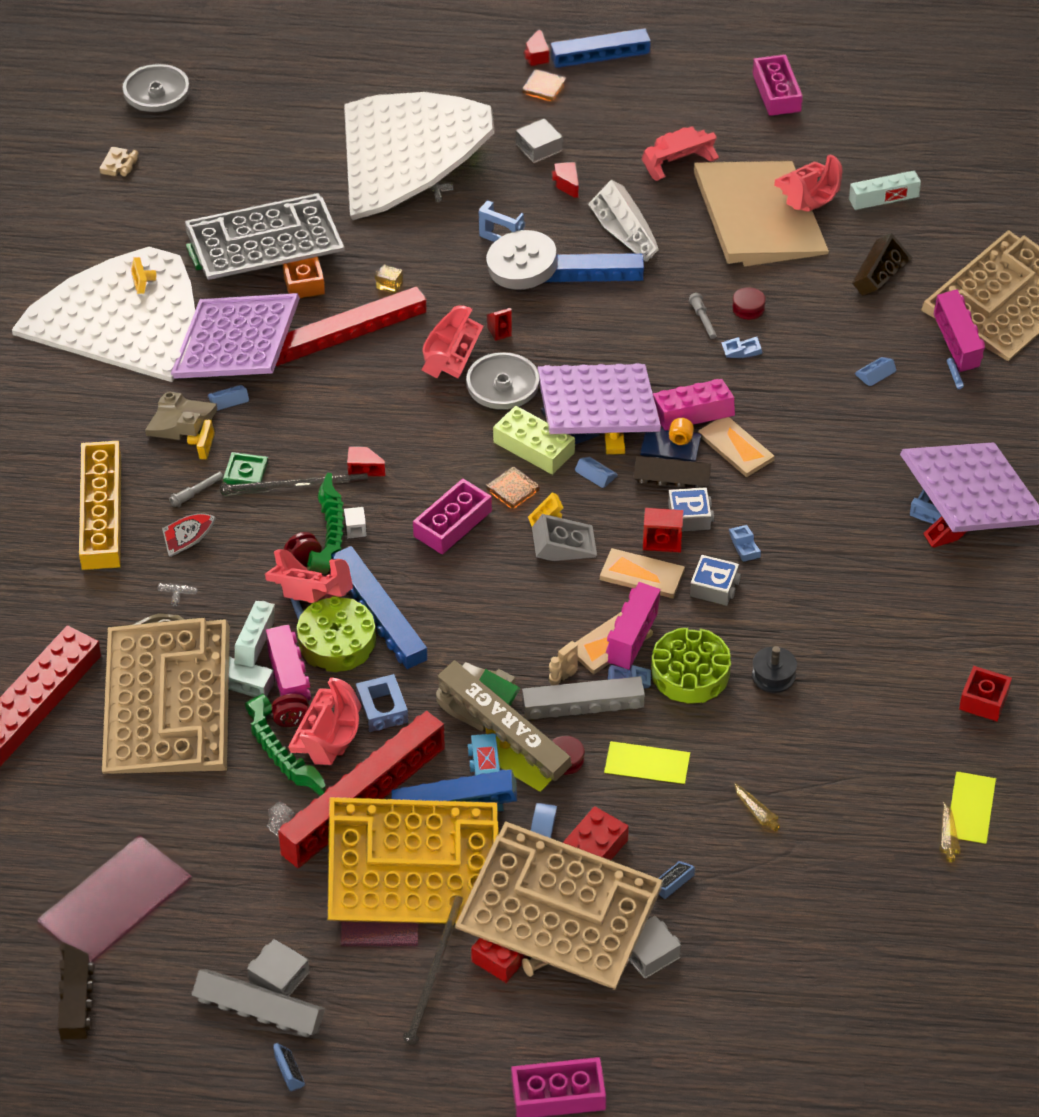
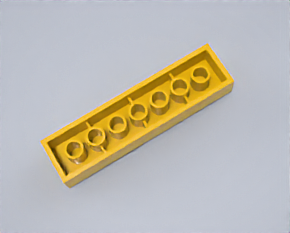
M119 441L81 443L79 537L82 570L120 567L121 452Z

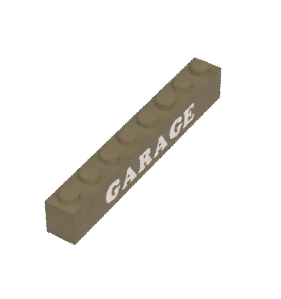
M454 660L438 675L439 687L444 693L447 694L449 692L457 704H463L473 717L477 716L482 720V724L487 729H493L501 741L504 742L506 740L514 752L525 756V760L531 766L535 765L538 767L540 773L548 779L550 777L555 782L572 766L571 757L457 661Z

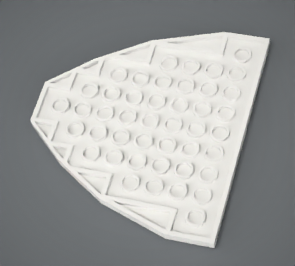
M426 92L375 95L345 104L349 203L352 220L390 209L433 186L466 161L494 134L491 107L461 97Z
M146 247L109 259L68 278L29 306L12 329V333L18 337L173 382L175 378L171 375V371L176 359L181 356L179 351L195 313L191 282L180 255ZM133 257L141 258L144 270H156V281H147L144 294H137L131 274ZM189 339V341H188V344H187V346H186V349H185V351H184V354H183V356H182V359H181V361H180V364H181L182 361H183V358H184V355H185V353H186L187 347H188V345H189L190 339Z

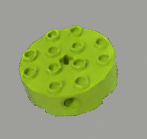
M333 596L313 602L300 615L296 627L298 645L303 658L308 664L314 667L326 668V671L330 672L347 671L363 664L369 658V654L373 651L376 644L373 615L365 605L349 598Z
M678 628L666 633L656 642L651 659L652 679L659 691L671 700L684 703H704L717 697L726 688L731 670L730 651L719 636L704 629L697 631L688 630V628Z

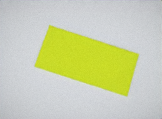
M496 736L499 768L502 770L511 769L517 779L541 792L552 779L550 777L548 779L540 773V769L535 765L531 766L521 753L517 754L511 747L501 748L499 746L500 739Z
M610 741L604 773L685 784L690 752Z
M956 772L946 837L987 843L996 778Z

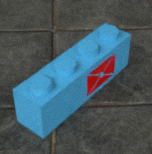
M471 735V744H468V755L473 757V760H469L470 772H474V775H479L481 773L487 774L500 771L496 735ZM497 804V811H503V804Z

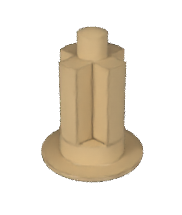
M534 958L530 960L522 959V967L528 976H533V971L547 965V963Z

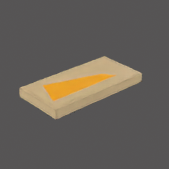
M729 417L717 419L698 431L701 434L702 440L745 477L750 476L774 461L775 456Z
M611 548L600 574V580L630 588H636L638 582H642L661 589V596L674 598L685 567Z
M622 612L575 642L578 645V661L592 674H596L610 664L608 663V654H606L609 644L607 637L610 630L613 631L615 629L616 618L618 616L621 617ZM651 629L649 630L645 640L653 635V631Z

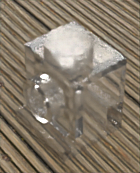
M277 802L268 810L269 823L266 827L279 837L278 830L284 823H288L295 817L294 811L283 802Z

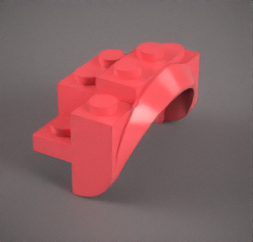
M693 126L689 128L684 127L659 137L654 147H648L644 151L642 160L651 177L655 181H659L665 178L660 165L663 164V160L668 159L670 162L692 153L698 154L708 161L717 160L719 156L713 147L717 137L714 132L707 134L704 130L695 131Z
M830 154L827 156L826 165L814 161L775 179L774 186L781 188L782 194L787 195V205L792 206L796 210L809 212L827 204L840 191L843 173L842 165L836 157Z
M455 306L431 331L423 346L425 363L421 369L422 371L435 378H438L441 371L459 378L483 328V325L468 318L472 308Z
M278 549L274 551L277 566L265 573L266 581L281 584L284 597L308 601V603L333 596L342 597L353 588L348 563L343 559H331L329 561L331 575L328 574L325 577L322 576V573L308 571L289 551Z
M330 678L328 681L330 689H319L288 746L291 753H308L316 765H332L336 756L343 755L358 730L359 711L362 705L353 688L340 679Z

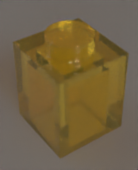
M383 264L381 269L377 270L375 274L376 287L396 294L403 284V270Z

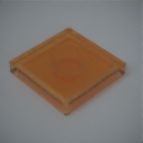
M536 69L522 88V93L553 102L566 83V78Z
M513 466L487 485V490L511 509H514L538 492L540 486Z

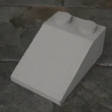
M542 514L532 527L535 553L538 558L559 561L594 558L597 556L592 525Z

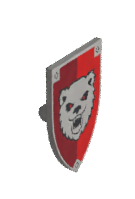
M193 514L162 528L169 557L199 543L213 526L216 517L208 514Z

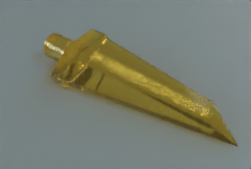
M735 783L737 795L758 819L759 823L762 826H769L773 831L779 830L780 825L776 822L778 817Z
M944 802L940 852L946 853L948 862H954L955 854L961 853V847L958 842L952 810Z

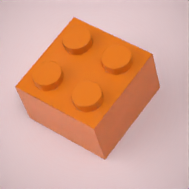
M318 256L283 264L284 278L289 294L298 293L299 298L325 294L324 278Z

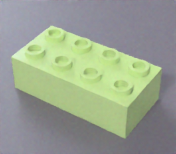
M517 406L493 427L494 443L552 475L575 453L574 437L569 434H549L547 422Z

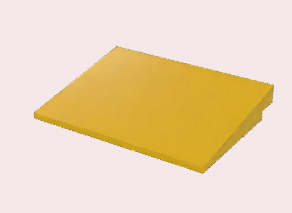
M330 798L328 920L456 924L491 847L498 836L497 803Z

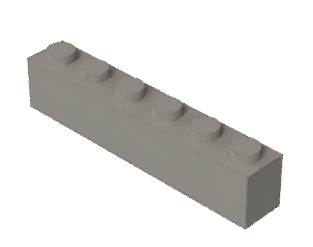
M641 676L522 689V703L526 720L643 708L645 699Z
M208 969L199 970L192 992L193 996L198 997L199 1002L206 1004L214 1002L218 1004L217 1007L230 1011V1008L238 1010L237 1014L250 1017V1015L258 1017L257 1021L270 1024L271 1021L277 1023V1027L280 1029L290 1030L292 1028L298 1030L297 1034L305 1037L318 1033L325 1010L323 1007Z

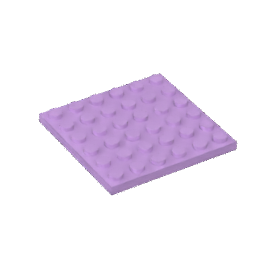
M298 293L200 299L180 348L181 356L176 359L171 375H173V378L273 373L300 299ZM189 339H190V342H189V345H188V347H187L186 353H185V355H184L183 361H182V363L180 364V361H181V359H182V356H183V354H184V351H185L186 346H187V344H188V341H189Z
M645 364L546 365L537 367L549 434L660 431L661 425Z
M994 442L902 449L901 457L952 532L1039 525V504Z

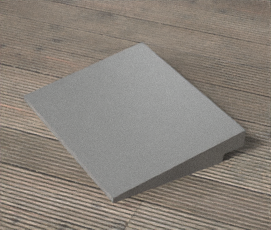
M319 193L185 221L187 235L208 280L345 251L322 197L320 198Z

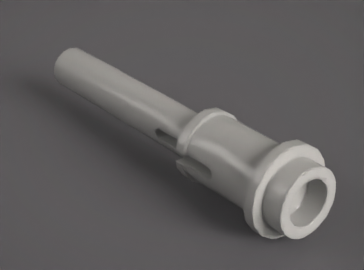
M693 293L689 297V303L693 305L696 314L700 316L710 339H714L717 335L706 314L707 309L703 304L702 295Z
M218 472L191 488L186 487V489L177 494H171L169 498L173 507H180L182 503L193 498L194 494L221 480L223 474Z

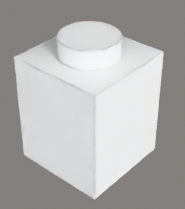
M363 507L344 509L347 538L365 537L366 523Z

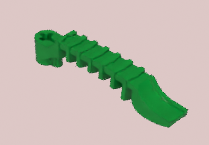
M332 473L326 474L318 492V501L322 505L321 512L325 513V520L327 521L324 550L320 553L310 551L307 563L308 571L319 572L327 575L329 572L331 555L341 551V538L343 536V502L341 501V495L333 487Z
M262 693L246 702V711L254 720L251 723L252 735L257 737V742L262 744V748L264 751H267L268 757L274 760V764L280 767L281 772L287 775L288 780H292L296 785L312 788L319 796L323 795L326 791V785L318 770L311 765H306L302 758L296 761L293 753L288 754L287 749L282 747L281 742L277 740L267 724L265 717L272 713L268 698Z

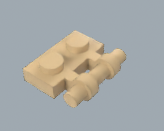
M111 147L100 167V173L117 176L118 172H121L122 176H127L133 168L132 165L136 163L139 152L133 150L128 155V150Z
M574 641L560 649L558 657L551 658L549 663V671L551 672L549 674V682L551 686L559 685L561 679L564 681L576 673L578 669V645Z

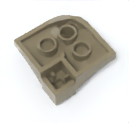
M167 392L160 398L158 410L145 429L146 436L180 440L183 435L197 436L198 432L202 429L204 420H211L218 410L217 404L187 400L183 397L182 393Z
M467 662L463 665L478 680L485 671V669ZM500 669L491 671L515 685L514 676ZM439 687L436 692V700L439 706L453 717L483 732L486 727L482 724V720L477 716L473 717L463 704H457L449 692L446 694Z

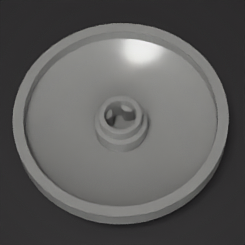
M153 64L138 68L130 73L123 83V93L126 101L134 108L148 112L165 111L180 105L187 98L190 90L186 74L174 66Z
M506 352L493 353L481 357L471 365L467 372V389L475 401L486 407L511 409L515 406L519 407L526 404L536 395L539 388V373L535 365L523 356Z

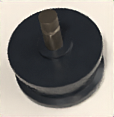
M778 646L761 649L753 659L752 679L754 683L766 692L779 693L788 690L795 682L796 658L790 651Z

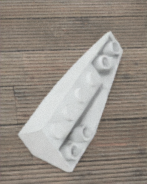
M610 180L588 204L605 229L635 253H643V260L647 262L659 250L655 238L624 186Z

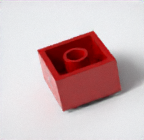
M645 508L643 550L681 553L683 510Z
M973 666L961 695L959 710L998 722L1010 691L1012 678Z

